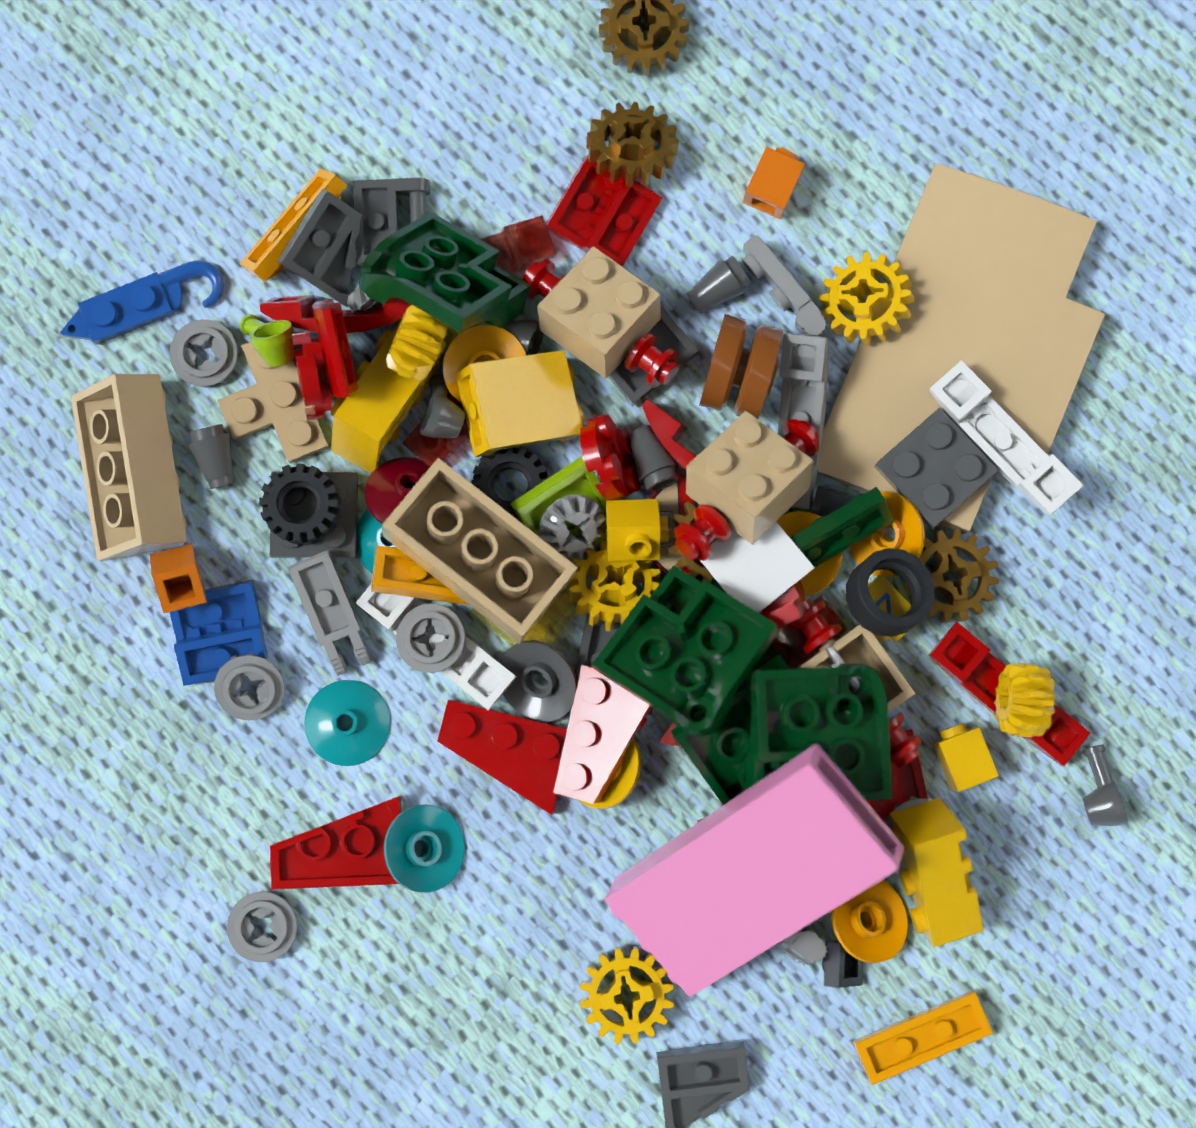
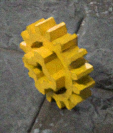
M864 252L862 262L856 263L852 256H848V267L842 269L835 265L833 267L837 276L835 280L824 279L823 281L824 286L830 293L819 296L822 305L827 307L821 313L824 319L827 320V323L832 322L830 327L834 334L838 336L844 332V337L850 344L856 340L857 336H860L863 344L869 346L871 336L877 335L882 342H885L886 330L890 328L897 333L901 331L897 322L899 317L910 319L911 314L904 304L914 302L912 292L907 290L912 286V283L907 274L902 275L903 269L900 263L896 261L889 266L890 262L885 254H881L875 262L869 252ZM877 276L888 280L893 287H889L887 283H879ZM841 311H845L847 314H854L856 322L847 319Z
M605 540L601 541L600 551L587 550L584 554V559H574L573 564L578 568L574 577L568 583V586L571 587L569 588V601L577 602L576 614L578 616L584 615L587 612L590 614L589 625L594 626L599 620L605 621L606 631H611L614 623L620 622V625L623 623L643 594L648 597L653 594L659 586L660 569H651L653 560L608 561L607 542ZM591 574L593 582L591 588L587 589L586 581ZM641 581L643 591L641 595L638 596L636 594L637 584Z
M620 946L615 947V958L609 959L603 952L600 953L599 960L601 966L596 968L595 966L588 965L586 968L587 973L592 977V981L580 982V989L589 993L588 997L580 1000V1008L592 1009V1012L586 1017L587 1024L599 1021L601 1025L598 1035L603 1037L609 1030L613 1031L616 1044H620L624 1034H630L633 1044H638V1033L643 1030L651 1038L654 1037L655 1032L652 1024L656 1021L659 1024L666 1025L668 1022L666 1016L661 1012L662 1008L670 1009L674 1007L673 1000L664 997V993L674 989L673 982L661 981V978L665 976L667 971L662 966L654 969L652 965L654 964L655 957L651 953L644 960L639 958L637 946H633L630 956H624ZM629 966L643 970L652 980H639L630 973ZM614 969L615 978L610 986L597 991L602 978ZM621 976H625L626 983L631 991H639V994L634 995L632 998L631 1014L628 1013L627 1005H624L623 999H615L614 997L621 993ZM656 999L649 1014L639 1020L638 1013L645 1002ZM601 1009L614 1010L623 1016L624 1023L610 1019Z

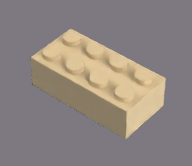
M439 458L382 524V536L518 644L522 642L571 581L578 568Z

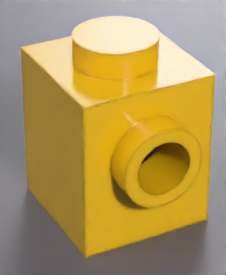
M658 499L606 500L608 561L660 560V542H668V517L659 516Z

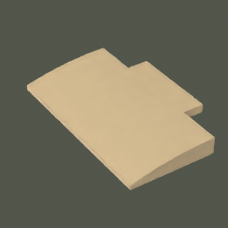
M935 163L894 260V263L896 261L900 263L903 269L902 275L907 274L912 283V286L907 290L912 292L914 302L904 304L911 314L910 319L899 317L897 322L901 331L897 333L890 328L886 330L885 342H882L877 335L871 336L869 346H865L862 340L860 341L823 429L817 473L864 493L875 487L879 491L898 493L874 468V465L940 407L929 392V389L961 360L991 390L990 396L1048 455L1105 316L1100 311L1066 298L1097 221L1017 189ZM886 280L885 283H887L889 287H893V285L888 280ZM991 479L943 520L940 525L952 530L959 529L961 534L969 532Z

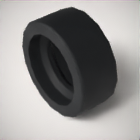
M886 548L873 552L852 570L846 583V602L851 615L864 629L875 635L893 637L908 632L929 615L935 601V585L929 570L919 558L905 550ZM879 569L889 570L900 576L907 584L911 594V608L906 614L901 616L890 615L881 610L872 600L868 589V579L873 572Z

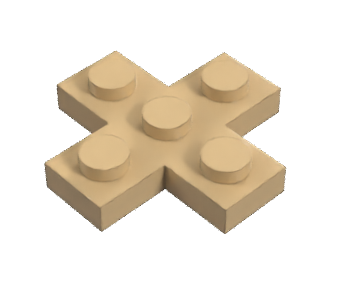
M251 341L241 345L256 384L217 400L233 440L237 441L274 426L290 464L330 448L319 420L307 421L305 409L312 408L313 405L305 406L294 359L285 365L270 367L255 350ZM325 367L317 368L318 379H326L328 384ZM330 393L331 402L337 400L338 397Z

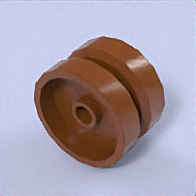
M724 314L699 406L721 411L727 404L731 388L735 387L739 388L734 405L736 416H740L744 411H747L756 419H759L765 398L770 395L780 359L777 356L783 330L762 324L755 331L750 349L745 348L743 345L748 330L746 319Z

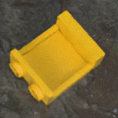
M565 350L471 363L456 374L474 458L488 456L501 449L559 440L560 443L568 442L580 436V429L584 424V414L581 406L576 401L573 388L574 371L571 364L567 362Z

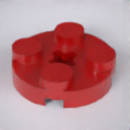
M309 332L291 334L294 345L302 344L301 349L294 350L302 398H304L305 406L313 405L312 408L305 409L306 419L309 421L324 418V412L332 411V403L326 379H318L317 368L325 367L321 342L318 337L311 338Z
M600 414L586 419L584 422L588 425L580 429V445L588 473L597 470L602 483L595 485L598 492L606 500H619L639 491L641 485L629 455L632 450L628 439L630 433L627 428L618 429L608 414Z

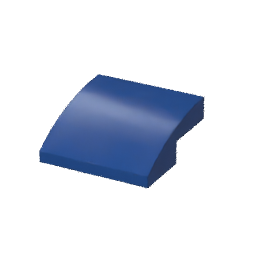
M253 580L205 589L206 603L169 612L176 638L174 649L183 686L215 680L220 667L233 656H244L252 652L255 656L268 658Z

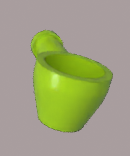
M247 314L241 319V331L250 336L252 345L268 366H282L294 359V344L291 334H294V330L290 321L277 320L264 323L253 314Z

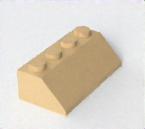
M113 374L71 395L97 561L166 550L187 542V523L182 513L179 495L180 480L175 470L172 452L173 438L168 427L165 409L166 395L162 390L160 374Z

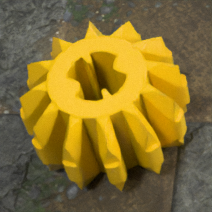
M414 305L409 306L398 326L386 357L388 368L407 379L412 378L422 381L427 378L442 346L448 325Z
M1029 663L1008 664L1004 672H1001L999 675V685L995 688L996 700L994 704L996 705L995 718L999 721V727L1002 732L1017 735V737L1031 738L1032 736H1042L1045 730L1049 729L1051 715L1055 713L1054 700L1056 696L1053 691L1055 682L1051 678L1048 668Z

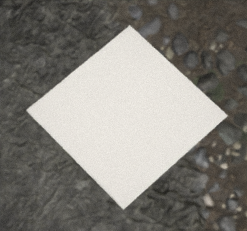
M777 522L753 545L731 529L730 538L725 542L715 541L710 545L712 555L707 560L701 561L728 595L758 613L815 568Z

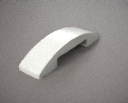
M962 360L929 389V392L947 416L999 470L998 472L1049 516L1084 486L1054 454L1049 457L990 396L991 390Z
M372 583L356 602L357 605L395 635L403 617L415 607L425 604L419 598L371 592ZM430 621L428 634L421 636L420 639H414V641L428 645L429 651L433 656L436 643L442 642L443 639H449V636L445 637L437 634L432 626V621ZM466 637L464 642L463 654L453 663L451 668L441 671L489 711L516 678L513 673L468 637Z

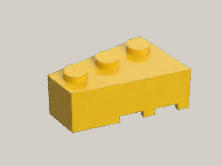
M401 320L393 331L390 329L384 331L375 348V351L378 353L371 363L365 360L356 372L358 389L349 397L337 398L330 412V415L334 417L331 451L370 474L380 465V453L389 440L395 442L401 433L398 427L410 409L417 406L430 384L431 377L436 374L443 362L446 346L444 342H442L427 378L422 381L412 378L407 379L388 368L386 357Z
M940 797L890 813L894 828L890 831L904 846L902 860L905 869L899 870V877L906 895L913 896L915 908L909 909L917 934L924 933L932 946L937 947L983 932L977 891L974 887H971L968 872L973 871L972 863L969 856L963 857L960 842L967 840L966 830Z

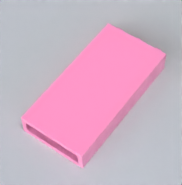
M815 744L615 877L604 900L609 905L613 915L623 921L635 934L641 947L646 952L651 953L667 971L669 979L674 984L679 985L691 997L898 870L904 846L819 745Z

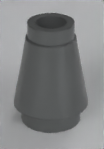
M732 255L725 261L721 258L693 286V289L686 294L701 314L707 309L709 310L744 294V288L750 285L751 281Z
M218 424L190 432L189 435L192 443L188 444L206 481H208L210 489L235 483L230 433L225 434L223 425Z
M650 425L637 428L628 435L639 484L645 485L647 492L651 493L665 489L679 479L676 472L679 466L661 444Z

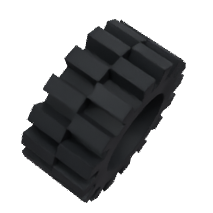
M522 446L520 448L501 449L491 455L482 456L480 458L481 462L478 466L475 465L473 470L474 476L471 484L520 522L511 506V503L514 501L503 500L495 493V479L504 470H518L527 479L526 494L548 479L545 465L541 463L540 458L535 453H530L528 448Z
M296 463L295 467L283 466L281 467L283 471L278 474L273 472L269 476L272 480L268 485L264 483L261 489L264 492L263 498L259 497V505L263 511L260 514L267 523V527L283 540L297 545L298 543H304L305 545L313 544L314 540L318 539L321 541L326 538L325 534L329 530L333 532L337 526L335 522L337 518L340 519L342 513L340 510L342 500L335 483L318 468L312 465L308 467L302 463ZM299 488L311 490L317 498L315 513L309 519L303 521L291 519L285 511L287 496L293 490Z

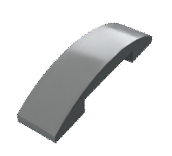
M784 333L779 377H783L777 434L782 438L784 437L782 427L789 419L804 420L810 423L818 433L820 449L814 456L809 457L813 460L810 489L791 506L810 509L817 478L825 419L828 379V337Z

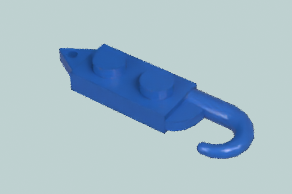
M201 260L189 261L159 274L155 272L77 303L79 309L61 330L60 334L64 337L91 340L97 345L173 315L180 309L183 302L181 283L198 276H205L212 282V292L202 302L203 307L208 308L216 304L223 294V276L213 264ZM76 327V331L71 333V328Z

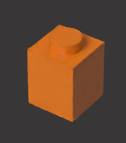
M766 146L745 191L742 203L780 220L801 176L805 163L798 161V156L787 149L778 147L774 150Z
M192 543L150 554L152 578L163 614L207 602L202 575Z

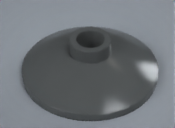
M527 640L513 645L504 653L500 664L513 673L516 678L503 695L518 713L534 721L551 722L562 718L571 710L578 681L569 660L558 649L541 641ZM541 673L545 675L547 680L541 676Z

